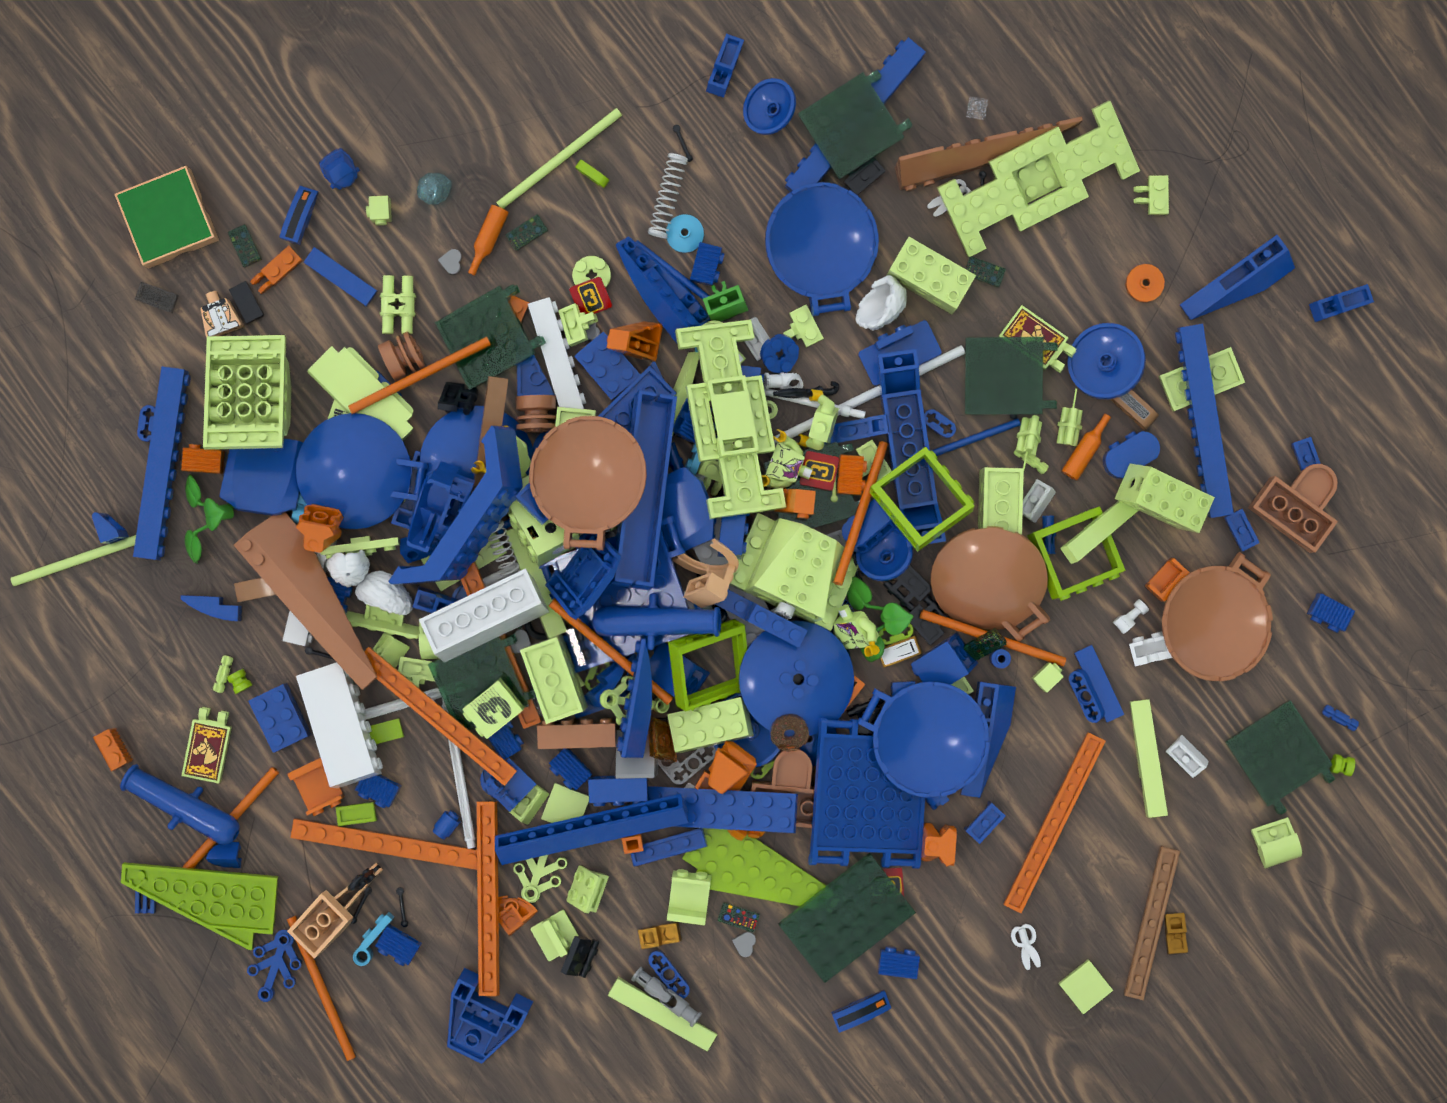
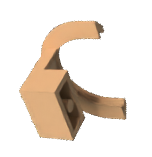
M715 538L712 539L713 544L710 546L726 557L728 560L727 564L709 565L696 561L686 554L675 556L672 559L673 562L681 567L703 575L689 580L684 594V598L700 608L726 599L729 584L734 577L733 573L737 571L739 566L736 555Z

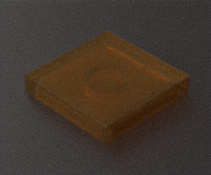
M651 718L648 730L650 757L668 763H676L677 754L674 750L669 723Z

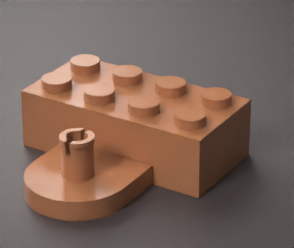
M1313 464L1304 468L1291 486L1276 476L1270 477L1248 509L1307 552L1316 553L1338 523L1337 520L1323 511L1336 492L1337 477L1331 468L1323 464Z
M788 748L781 751L774 760L772 782L752 780L751 791L798 794L796 827L812 828L815 786H810L812 763L804 751L798 748Z

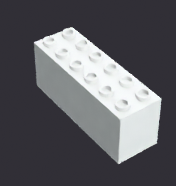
M525 568L419 619L434 655L445 663L549 613V610L535 579Z
M337 662L297 675L296 678L329 786L341 788L382 774L381 769L383 765L381 759L376 756L377 746L375 740H371L369 732H372L369 721H365L363 714L366 713L364 704L359 701L360 690L357 684L354 685L353 679Z

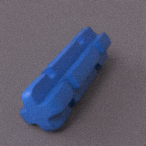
M1326 705L1323 708L1322 714L1324 716L1332 717L1331 720L1344 727L1347 726L1352 731L1358 728L1359 722L1357 720L1349 719L1350 716L1337 709L1333 710L1334 708L1330 705Z

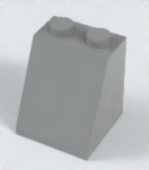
M649 724L643 758L621 757L620 752L617 751L618 736L622 737L623 732L619 728L616 734V779L655 778L659 773L657 727L652 728V724Z

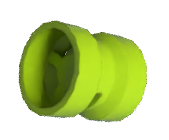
M244 669L226 677L228 682L233 684L235 695L253 686L251 681L245 677L246 672Z
M1334 754L1330 764V771L1336 774L1341 772L1351 777L1355 769V758H1343L1342 755Z

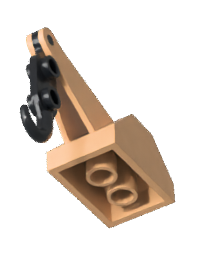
M375 863L370 869L364 870L361 875L358 874L335 897L325 890L287 932L315 959L351 924L353 916L348 912L349 908L383 869ZM358 889L359 891L345 907L338 902L350 891Z

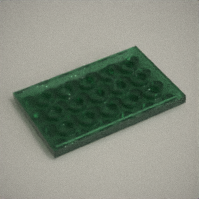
M869 853L778 924L823 982L826 983L916 912Z

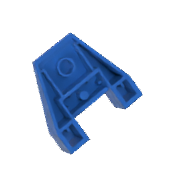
M464 967L451 993L447 1047L482 1064L521 1028L533 1001L516 993L508 1008L486 996H479V993L475 991L478 985V974Z

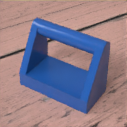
M98 512L92 514L100 543L111 544L129 537L127 530L109 514Z

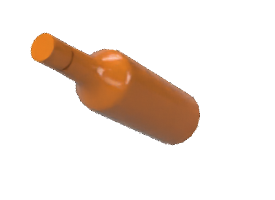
M491 204L474 243L475 257L468 271L469 274L475 276L483 258L492 252L509 214L505 209Z
M1104 414L1097 426L1092 431L1084 434L1061 470L1062 473L1078 481L1101 445V434L1111 419L1109 415Z

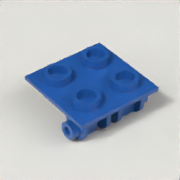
M508 758L506 761L517 772L504 786L491 776L482 786L511 812L537 784Z

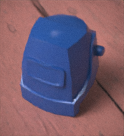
M342 148L330 152L319 162L320 169L324 177L331 183L330 187L332 189L337 188L341 190L342 188L351 187L355 179L358 178L357 172L360 169L355 166L353 159Z

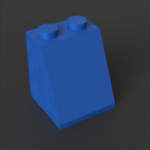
M955 632L915 659L911 666L913 673L919 676L922 682H942L951 685L969 674L978 662L958 632Z
M662 643L656 646L654 654L650 658L651 677L656 684L675 697L669 645ZM682 654L687 695L699 691L710 672Z

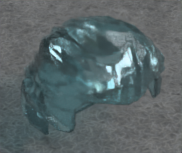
M427 173L419 179L416 190L417 196L429 205H437L446 201L451 192L452 180H449L440 173Z

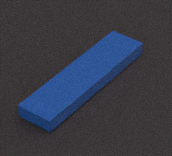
M315 247L303 262L366 307L378 292Z
M1089 645L1074 652L1080 668L1087 672L1104 708L1105 721L1109 722L1125 715L1093 646Z
M703 828L645 843L643 844V851L630 854L633 866L636 867L705 848L708 845Z

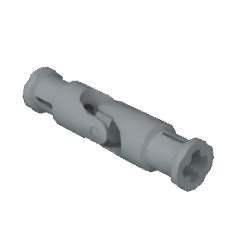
M640 967L633 975L631 981H636L644 987V991L649 995L659 998L661 1004L678 1017L684 1018L693 1027L702 1016V1013L695 1011L686 1000L671 989H666L660 980L656 977H651L643 971V967ZM673 996L677 1000L675 1007L667 1004L672 1000Z

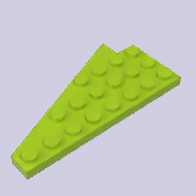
M703 828L708 847L687 852L682 857L683 860L697 868L696 872H705L711 875L710 890L831 912L841 898L839 893L757 838H750L748 835L740 841L731 836L728 830Z
M126 862L122 864V884L248 950L253 949L254 933L272 935L274 933L279 876Z

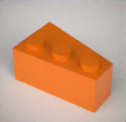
M643 321L612 328L607 337V348L636 359L656 361L663 326L661 323Z
M783 489L786 508L777 509L774 512L797 514V518L809 519V515L813 516L816 491Z

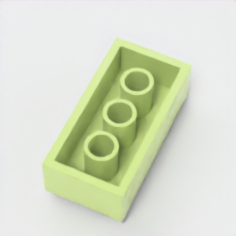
M742 697L697 707L693 711L667 714L674 750L677 753L754 736L749 711Z

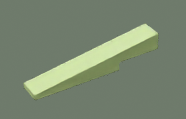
M688 352L673 388L676 392L675 396H677L674 423L687 398L685 387L693 384L699 360L698 352Z
M1118 501L1084 527V530L1060 549L1071 564L1078 562L1139 510Z
M512 528L507 530L505 534L509 536L508 541L512 544L511 549L514 550L513 554L517 558L516 562L519 564V569L523 570L526 568L535 579L549 610V613L539 617L547 638L550 639L567 632L561 616L548 606L553 599L549 595L551 592L545 586L547 582L542 569H539L536 562L532 563L528 556L527 545L523 546L519 540L518 529L514 530Z
M1150 699L1130 701L1139 778H1141L1146 817L1168 816Z
M619 976L608 993L609 997L706 1051L709 1050L717 1036L715 1032L698 1022L691 1027L688 1021L671 1012L660 1003L658 998L650 996Z

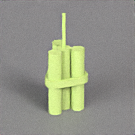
M1075 389L1073 407H1062L1060 422L1057 425L1059 426L1058 444L1077 446L1079 432L1082 430L1081 419L1083 410L1074 408L1077 389Z
M1032 415L1031 418L1023 417L1020 431L1017 433L1016 452L1025 453L1024 470L1027 454L1035 457L1038 444L1041 442L1042 422L1039 421V416Z

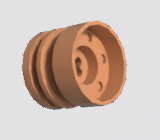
M408 331L403 333L406 342H403L400 335L396 336L398 346H394L390 340L378 345L383 361L395 381L407 376L405 368L409 366L413 373L416 372L415 362L420 370L425 368L421 349Z
M517 396L516 410L525 411V415L516 417V420L525 421V424L516 425V430L527 433H543L553 429L555 423H548V421L556 420V416L549 415L548 411L556 409V396Z

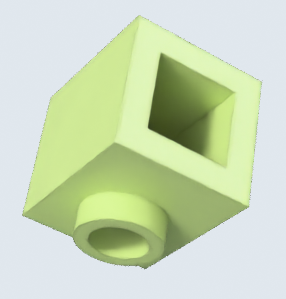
M369 196V206H366V215L370 217L373 223L375 222V225H387V222H392L391 199L389 196Z
M1047 662L1031 679L1047 693L1063 678L1061 674L1062 669L1056 663L1051 664Z

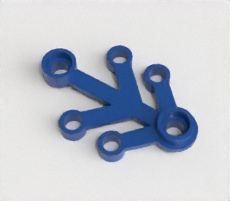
M286 929L277 932L273 941L263 946L259 945L253 950L254 956L261 958L267 951L277 947L275 955L257 964H251L247 968L248 975L256 976L259 971L271 966L265 985L258 991V998L263 1002H268L274 997L275 991L272 987L278 969L284 978L283 984L286 988L290 989L296 984V979L291 975L283 959L284 951H286L291 960L290 968L292 970H298L302 966V960L297 957L292 947L294 938ZM282 936H285L287 938L286 943H283L281 941ZM258 948L262 949V955L257 954ZM293 961H298L299 967H294ZM255 967L256 973H252L250 968ZM287 979H291L293 985H288ZM263 991L268 992L267 998L263 997Z

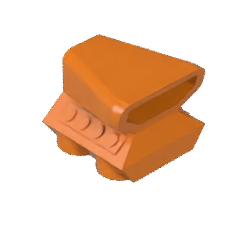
M315 504L304 507V513L299 516L296 528L303 534L305 550L321 553L341 537L342 531L338 527L344 517L339 509Z
M726 741L723 747L718 748L715 752L714 760L709 767L708 785L720 794L725 793L727 790L740 791L757 765L756 759L735 742Z
M924 823L921 860L929 862L939 858L946 867L949 865L954 866L957 838L956 828L945 824L937 832L933 824Z

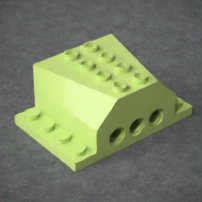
M285 335L207 336L203 430L204 450L283 448L284 436H287L291 424V379L289 362L286 358Z
M756 513L744 542H747L746 553L742 554L741 559H738V569L733 573L734 577L729 585L778 607L779 602L787 603L795 608L793 615L831 631L839 613L838 609L844 602L858 565L857 567L855 566L851 557L843 585L834 584L833 581L845 548L837 540L802 523L782 518L774 521L760 513Z

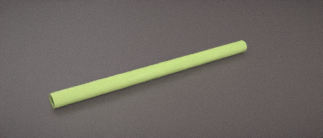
M617 108L498 200L496 203L499 207L503 209L614 123L622 116Z
M136 535L11 577V583L13 586H17L135 546Z

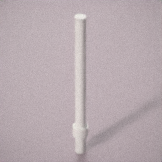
M764 389L765 396L818 408L820 405L817 401H810L806 397L793 399L773 396V392L777 390ZM835 404L836 408H840L838 413L841 416L865 418V411L852 409L848 405L840 406Z

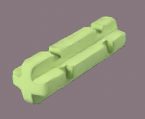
M1015 449L1014 454L1019 458L1021 457L1024 461L1025 453H1017ZM1027 454L1026 463L1033 468H1037V471L1041 474H1044L1049 466L1044 462H1040V459L1036 456L1031 457Z
M224 655L222 657V665L219 666L216 676L217 682L213 686L215 692H224V683L227 682L226 677L229 676L230 666L233 662L231 656Z

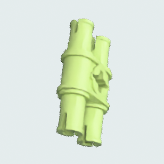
M384 275L383 293L380 295L381 312H379L382 317V334L394 333V317L396 316L401 317V334L407 331L413 334V317L416 315L414 312L416 295L413 293V276H402V293L396 294L394 293V276ZM399 300V302L404 305L399 306V309L397 310L395 306L392 305L396 304Z

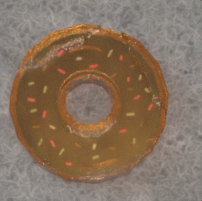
M782 715L772 723L770 729L771 741L782 751H796L808 741V725L798 715ZM787 730H793L795 732V734L790 737L786 736L784 733Z

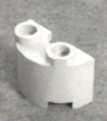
M1162 631L1151 634V638L1144 639V636L1132 639L1133 643L1129 645L1135 666L1172 658L1166 647Z

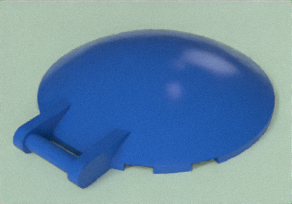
M818 182L798 187L780 200L768 220L765 233V247L769 263L777 277L788 288L809 297L812 316H818L819 313L839 310L846 312L851 310L849 292L868 276L878 253V229L872 212L857 194L837 184ZM835 297H841L842 299L841 303L818 306V300Z
M474 406L473 411L469 415H465L463 408H459L457 412L452 411L446 414L434 424L428 432L420 452V462L428 463V469H425L424 480L427 473L437 469L441 461L459 467L457 474L474 480L475 474L471 471V468H476L474 462L477 461L484 406ZM504 413L502 426H509L515 430L516 436L527 444L528 456L532 460L533 446L527 433L516 430V425L519 423ZM529 467L528 470L525 472L528 476H529L530 467ZM510 518L504 521L503 528L511 527ZM500 529L496 532L498 533V535L503 534L504 529Z
M349 413L325 420L307 436L298 454L296 478L299 491L307 505L315 504L339 509L344 517L339 527L362 529L374 526L388 519L405 499L417 501L424 482L425 469H428V463L411 461L404 445L405 443L398 433L385 422L369 415ZM413 467H417L414 494H410Z
M931 681L910 685L893 696L874 688L872 692L874 695L857 723L873 731L875 757L885 776L894 785L909 794L919 797H943L956 793V791L970 784L976 778L987 759L990 742L989 728L985 715L971 696L953 685ZM881 698L885 700V703L874 724L868 721Z

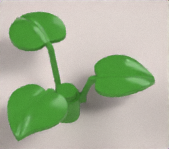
M188 474L185 486L187 501L193 508L197 507V504L204 506L207 524L194 532L188 530L185 535L186 551L193 562L198 564L202 549L197 534L207 528L211 531L216 530L221 520L233 518L234 511L230 504L218 505L211 498H207L205 502H202L200 500V488L192 475Z
M852 577V583L847 592L850 605L856 610H862L864 607L882 610L883 612L880 617L884 624L876 628L877 632L885 628L891 635L902 633L910 624L913 615L893 602L888 603L884 607L870 605L869 602L872 600L871 590L861 579ZM880 636L875 643L880 649L877 655L866 657L864 654L865 647L860 648L863 656L871 663L878 660L884 653L885 646Z

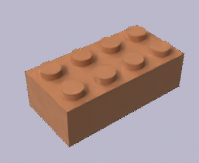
M585 718L580 720V722H574V719H562L561 723H555L554 721L548 724L543 720L537 726L538 749L616 747L617 723L612 721V718H601L600 722H593V718Z

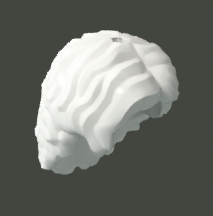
M887 275L874 281V284L871 286L873 289L862 298L855 318L856 323L860 327H864V329L869 328L872 331L878 330L897 319L903 309L906 308L907 291L894 276Z
M363 550L357 553H347L346 555L335 553L327 560L326 566L336 583L351 587L357 586V584L365 579L369 571L370 560L366 557Z
M384 571L371 572L357 585L355 594L365 604L399 615H407L413 609V600L403 584H390L388 582L392 577L390 573Z

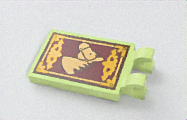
M1021 305L999 335L1002 340L1045 370L1048 366H1051L1061 373L1065 364L1057 360L1059 355L1063 351L1072 358L1076 353V348L1066 343L1069 339L1066 335L1023 305Z
M202 707L199 709V720L193 719L181 776L221 783L232 726H227L229 712H218L217 721L208 720L211 708Z

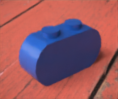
M1145 431L1129 433L1125 436L1126 440L1122 443L1116 441L1108 446L1110 450L1105 452L1103 456L1104 470L1111 477L1121 479L1124 478L1129 464L1145 466L1159 456L1160 444L1157 438Z
M875 499L869 503L854 551L857 553L868 552L897 527ZM855 515L849 517L842 527V536L845 541H847Z

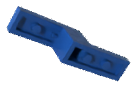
M727 590L728 595L724 601L715 603V605L798 648L808 631L730 590Z

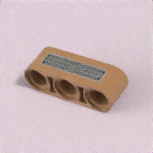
M1133 390L1118 398L1110 399L1143 430H1147L1159 416Z

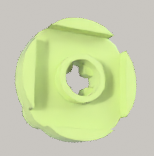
M587 256L576 262L572 273L575 285L590 280L589 277H586L590 270L597 273V276L594 278L601 277L605 288L609 285L611 280L610 268L602 258Z

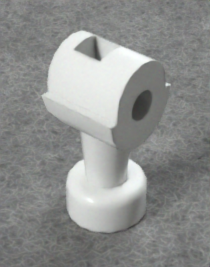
M1140 599L1134 603V609L1126 615L1118 616L1113 621L1123 634L1135 625L1134 620L1140 613L1144 615L1149 611V608Z

